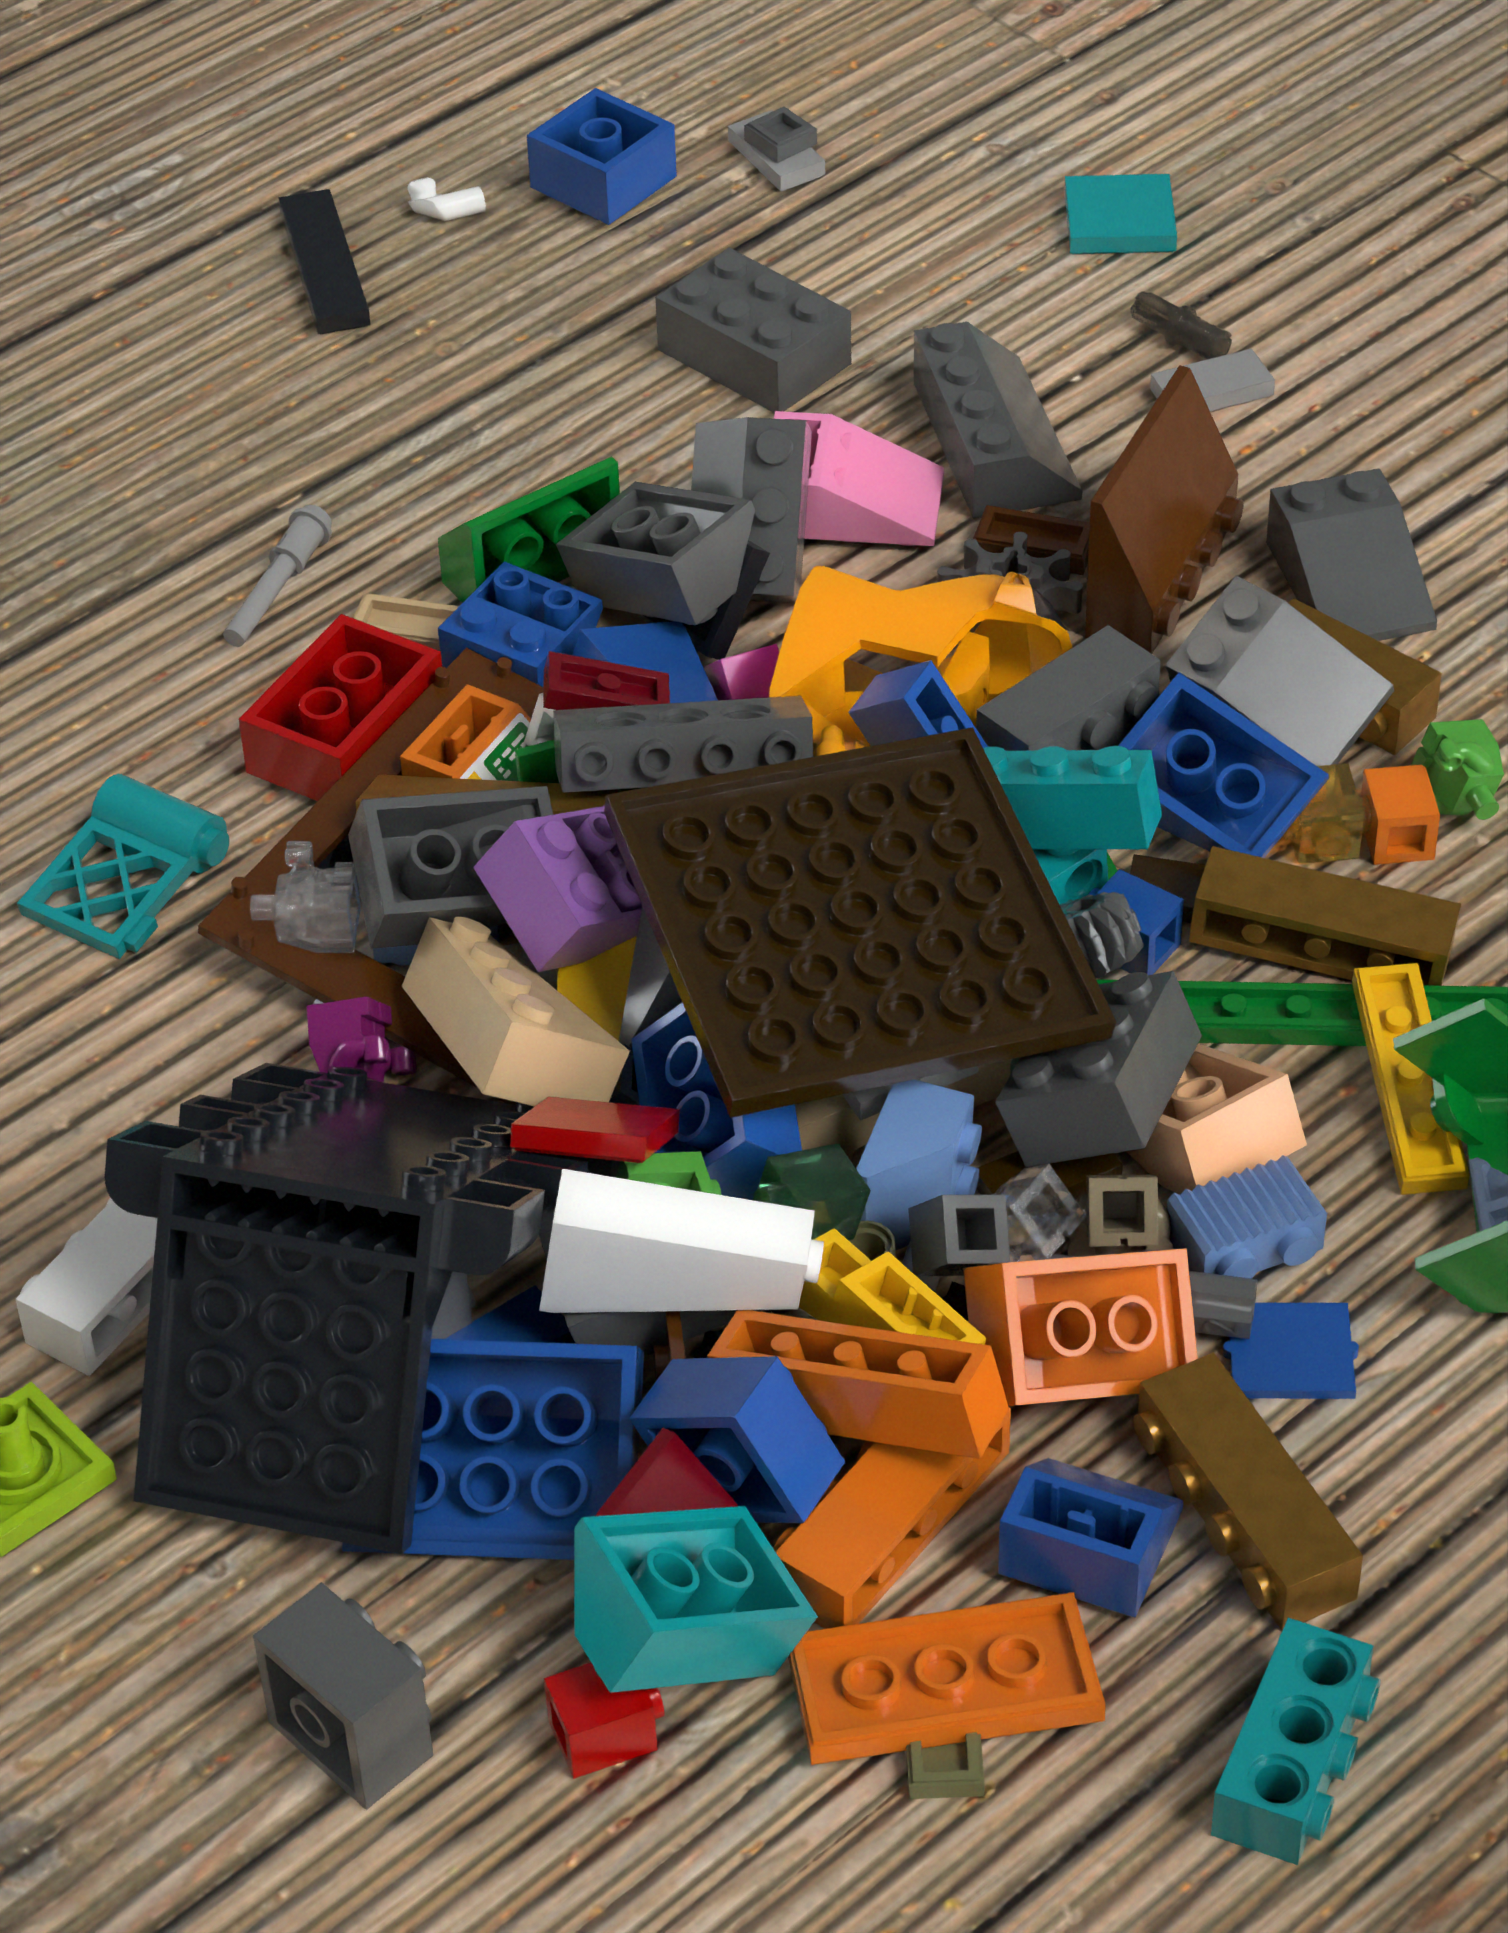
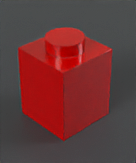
M591 1662L544 1678L548 1722L573 1779L657 1751L655 1720L665 1716L664 1705L658 1688L610 1693Z

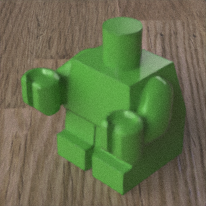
M1483 719L1430 722L1421 741L1423 747L1418 748L1411 765H1423L1426 767L1440 814L1466 815L1473 811L1480 820L1493 817L1499 810V804L1495 800L1494 795L1504 776L1499 745Z

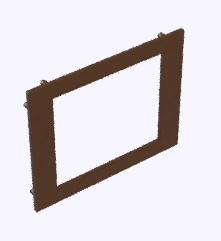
M466 647L447 668L438 667L435 670L434 682L244 878L235 877L232 880L231 892L198 925V934L323 1003L370 997L378 1001V1003L381 1002L390 1006L392 1025L385 1026L386 1038L412 1050L415 1054L477 1087L403 989L402 984L405 976L279 908L349 834L357 813L356 800L378 775L402 776L400 762L402 753L467 684L518 703L527 715L532 718L540 693H543V687L511 671L512 661L509 658H499L497 663ZM497 1098L504 1103L516 1105L514 1101Z

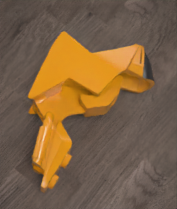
M815 566L800 587L782 641L770 685L769 697L802 696L812 715L814 757L870 746L848 712L875 676L883 673L847 659L861 649L919 663L932 660L976 727L978 708L1073 647L1068 631L1052 604L1030 585L1029 579L1022 574L1008 572L1005 577L996 574L975 575L905 590H893L825 566ZM981 622L974 632H970L977 623ZM959 643L953 656L946 658L947 655L953 650V648Z

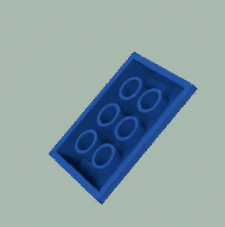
M431 1339L411 1546L402 1554L574 1560V1527L581 1517L596 1515L638 1460L640 1434L629 1418L642 1401L644 1351L638 1346ZM342 1542V1551L394 1553Z

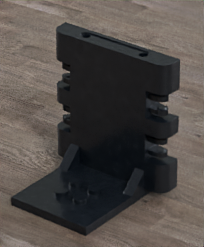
M264 1063L233 1078L231 1100L200 1094L181 1103L179 1126L144 1121L107 1139L104 1179L109 1196L118 1207L126 1212L157 1218L133 1501L402 1554L411 1546L432 1328L452 1272L471 1275L490 1274L530 1247L539 1234L552 1231L562 1169L616 1177L620 1161L515 1151V1148L510 1147L511 1123L535 1106L516 1102V1105L371 1081L367 1080L368 1073L365 1070L353 1067H331L328 1069V1073L271 1063Z

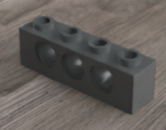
M802 696L553 710L555 770L563 793L652 787L813 757L812 715Z

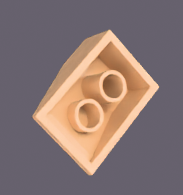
M1198 1044L1146 1147L1126 1152L1150 1175L1157 1176L1158 1183L1162 1187L1181 1194L1185 1189L1192 1191L1198 1184L1205 1186L1210 1180L1217 1182L1222 1176L1229 1178L1234 1172L1241 1174L1246 1168L1253 1170L1258 1163L1265 1165L1270 1159L1277 1161L1282 1155L1288 1156L1306 1146L1307 1143L1288 1074Z

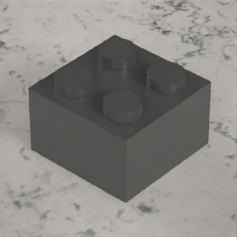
M321 1582L253 1635L269 1723L366 1810L433 1756L429 1726L432 1715L426 1704L423 1679L426 1677L425 1668L417 1654L408 1645L401 1641L393 1644L375 1628L367 1611L358 1602L351 1598L343 1601Z

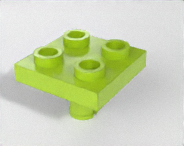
M29 1382L10 1396L0 1398V1557H3L117 1480L114 1462L32 1382Z

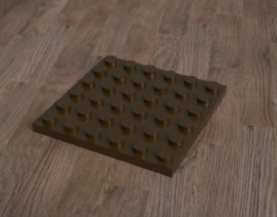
M973 727L606 795L604 814L730 1118L1112 1038L1116 1025L1115 1017Z

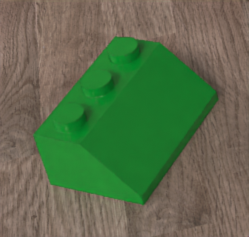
M611 456L467 521L438 537L442 583L463 603L504 561L556 582L570 577L556 544L620 494L618 462Z

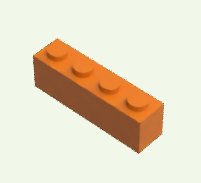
M737 1310L707 1355V1358L778 1356L782 1364L792 1374L794 1383L816 1417L825 1425L829 1435L981 1459L1009 1411L991 1345L752 1310Z
M1010 1407L981 1459L866 1441L857 1456L854 1466L840 1481L833 1480L806 1521L797 1528L789 1527L781 1534L773 1549L818 1617L814 1623L826 1629L859 1624L1008 1455L1010 1452Z

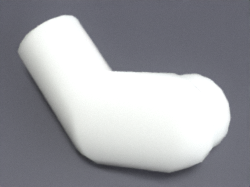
M422 178L409 182L407 187L411 196V200L408 203L413 211L439 220L449 221L482 213L486 209L484 195L479 186L448 194H436L435 181L431 178Z

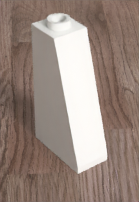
M562 1169L539 1311L549 1313L798 1309L804 1281L817 1283L820 1273L824 1241L811 1239L815 1211Z

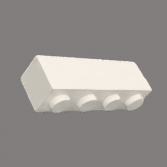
M110 1197L106 1207L83 1230L77 1231L69 1238L63 1251L40 1274L31 1277L22 1288L20 1295L15 1299L25 1343L90 1376L149 1314L157 1218L126 1212L118 1207Z

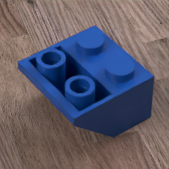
M504 561L438 627L442 667L447 668L467 647L497 663L499 658H509L512 661L511 671L543 687L544 667L549 651L573 655L580 629L596 628L603 610L602 599Z
M1050 1458L1025 1466L1000 1519L998 1574L1060 1594L1074 1592L1075 1598L1136 1618L1183 1510V1500Z

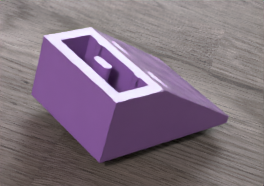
M605 806L514 821L473 867L538 972L583 963L637 936L642 903L604 814Z

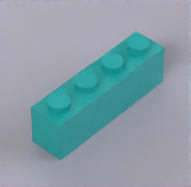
M1049 746L1033 751H1005L1000 747L983 748L1032 849L1148 850L1162 816L1151 750H1128L1122 746H1109L1100 750H1066L1058 746Z

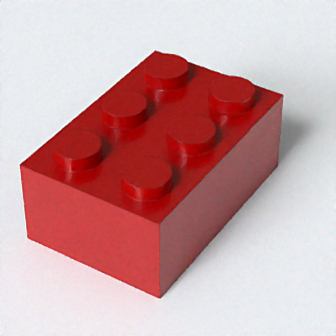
M340 614L238 719L246 773L319 801L434 682L435 670L438 667H442L441 651Z

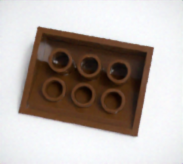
M1179 365L1091 500L1085 638L1090 637L1109 625L1152 654L1163 635L1170 637L1173 634L1182 604L1185 600L1191 602L1195 598L1203 570L1206 566L1213 567L1216 564L1224 536L1227 532L1234 533L1240 523L1243 512V500L1237 498L1238 472L1191 368Z

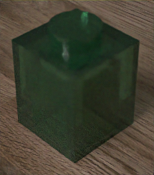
M839 1143L767 1157L758 1188L753 1195V1201L815 1211L811 1236L813 1240L833 1228L839 1231L846 1239L853 1240L871 1190Z

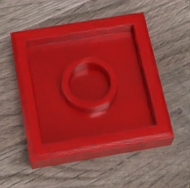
M547 1097L511 1123L510 1147L515 1148V1151L643 1163L679 1133L680 1109Z

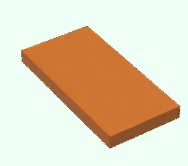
M1074 1592L807 1631L788 1656L811 1765L906 1751V1745H910V1742L921 1741L922 1748L966 1742V1734L974 1732L981 1734L982 1740L1105 1721L1106 1704Z

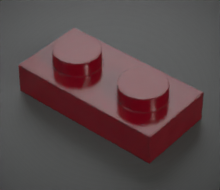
M551 651L548 653L544 667L543 708L567 710L670 703L669 673Z

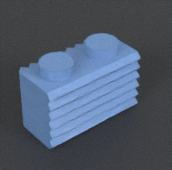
M1284 1155L1277 1161L1270 1159L1265 1165L1258 1163L1253 1170L1246 1168L1241 1174L1234 1172L1229 1178L1222 1176L1217 1182L1210 1180L1205 1186L1198 1184L1192 1191L1185 1189L1180 1195L1173 1193L1167 1200V1211L1170 1214L1171 1220L1170 1242L1173 1244V1249L1187 1248L1189 1271L1252 1279L1257 1272L1282 1263L1289 1266L1300 1265L1312 1258L1324 1246L1327 1212L1290 1159Z

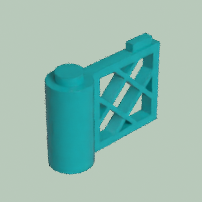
M119 773L112 775L98 790L89 820L17 902L21 915L118 959L127 950L137 953L158 928L155 916L192 872L203 873L208 871L212 866L218 865L224 859L230 843L226 822L223 817ZM96 842L116 850L117 859L85 867L82 865L83 857ZM153 867L165 871L157 883L132 889L129 873ZM121 875L124 891L89 900L86 884ZM78 886L81 902L58 908L44 904L54 892ZM127 908L129 916L114 934L94 926L93 916Z

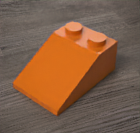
M1187 1248L1008 1262L963 1268L968 1322L987 1338L985 1345H991L1008 1406L1139 1394L1140 1382L1198 1359Z

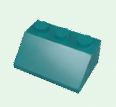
M746 1506L581 1517L574 1527V1635L610 1693L775 1675L818 1617Z

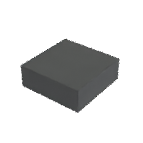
M783 106L745 124L744 140L778 163L816 145L817 128Z

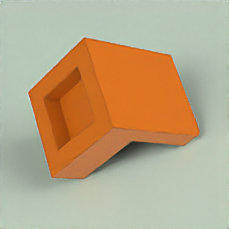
M1423 765L1364 769L1359 813L1373 865L1435 860L1440 812L1426 767Z

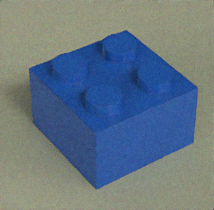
M594 88L527 134L530 188L608 225L677 177L674 124L597 88Z
M778 1356L672 1359L629 1418L647 1446L651 1444L663 1427L676 1433L738 1506H746L756 1523H804L845 1463V1460L830 1439L825 1425L816 1417L794 1383L792 1374L782 1364Z

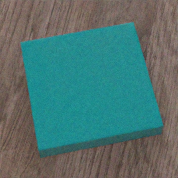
M1170 174L1065 176L1064 192L1070 253L1176 251L1177 230Z

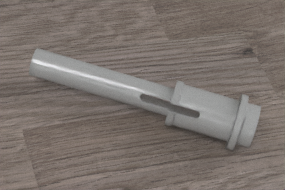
M305 505L303 508H298L291 513L288 521L289 528L276 547L274 546L270 551L269 558L271 564L223 632L224 639L229 644L240 647L245 643L289 577L302 573L305 564L316 548L325 545L329 541L332 534V521L322 508L315 505Z

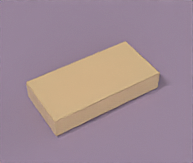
M364 593L353 618L440 651L438 627L459 606Z

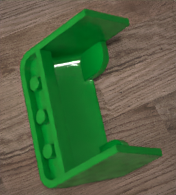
M1483 998L1393 1038L1394 1050L1432 1077L1434 1095L1430 1099V1106L1433 1117L1440 1128L1446 1132H1451L1467 1145L1469 1160L1478 1157L1487 1161L1492 1168L1508 1175V1016ZM1471 1180L1476 1233L1416 1257L1415 1269L1457 1298L1460 1303L1467 1305L1478 1313H1508V1220L1482 1231L1479 1230Z

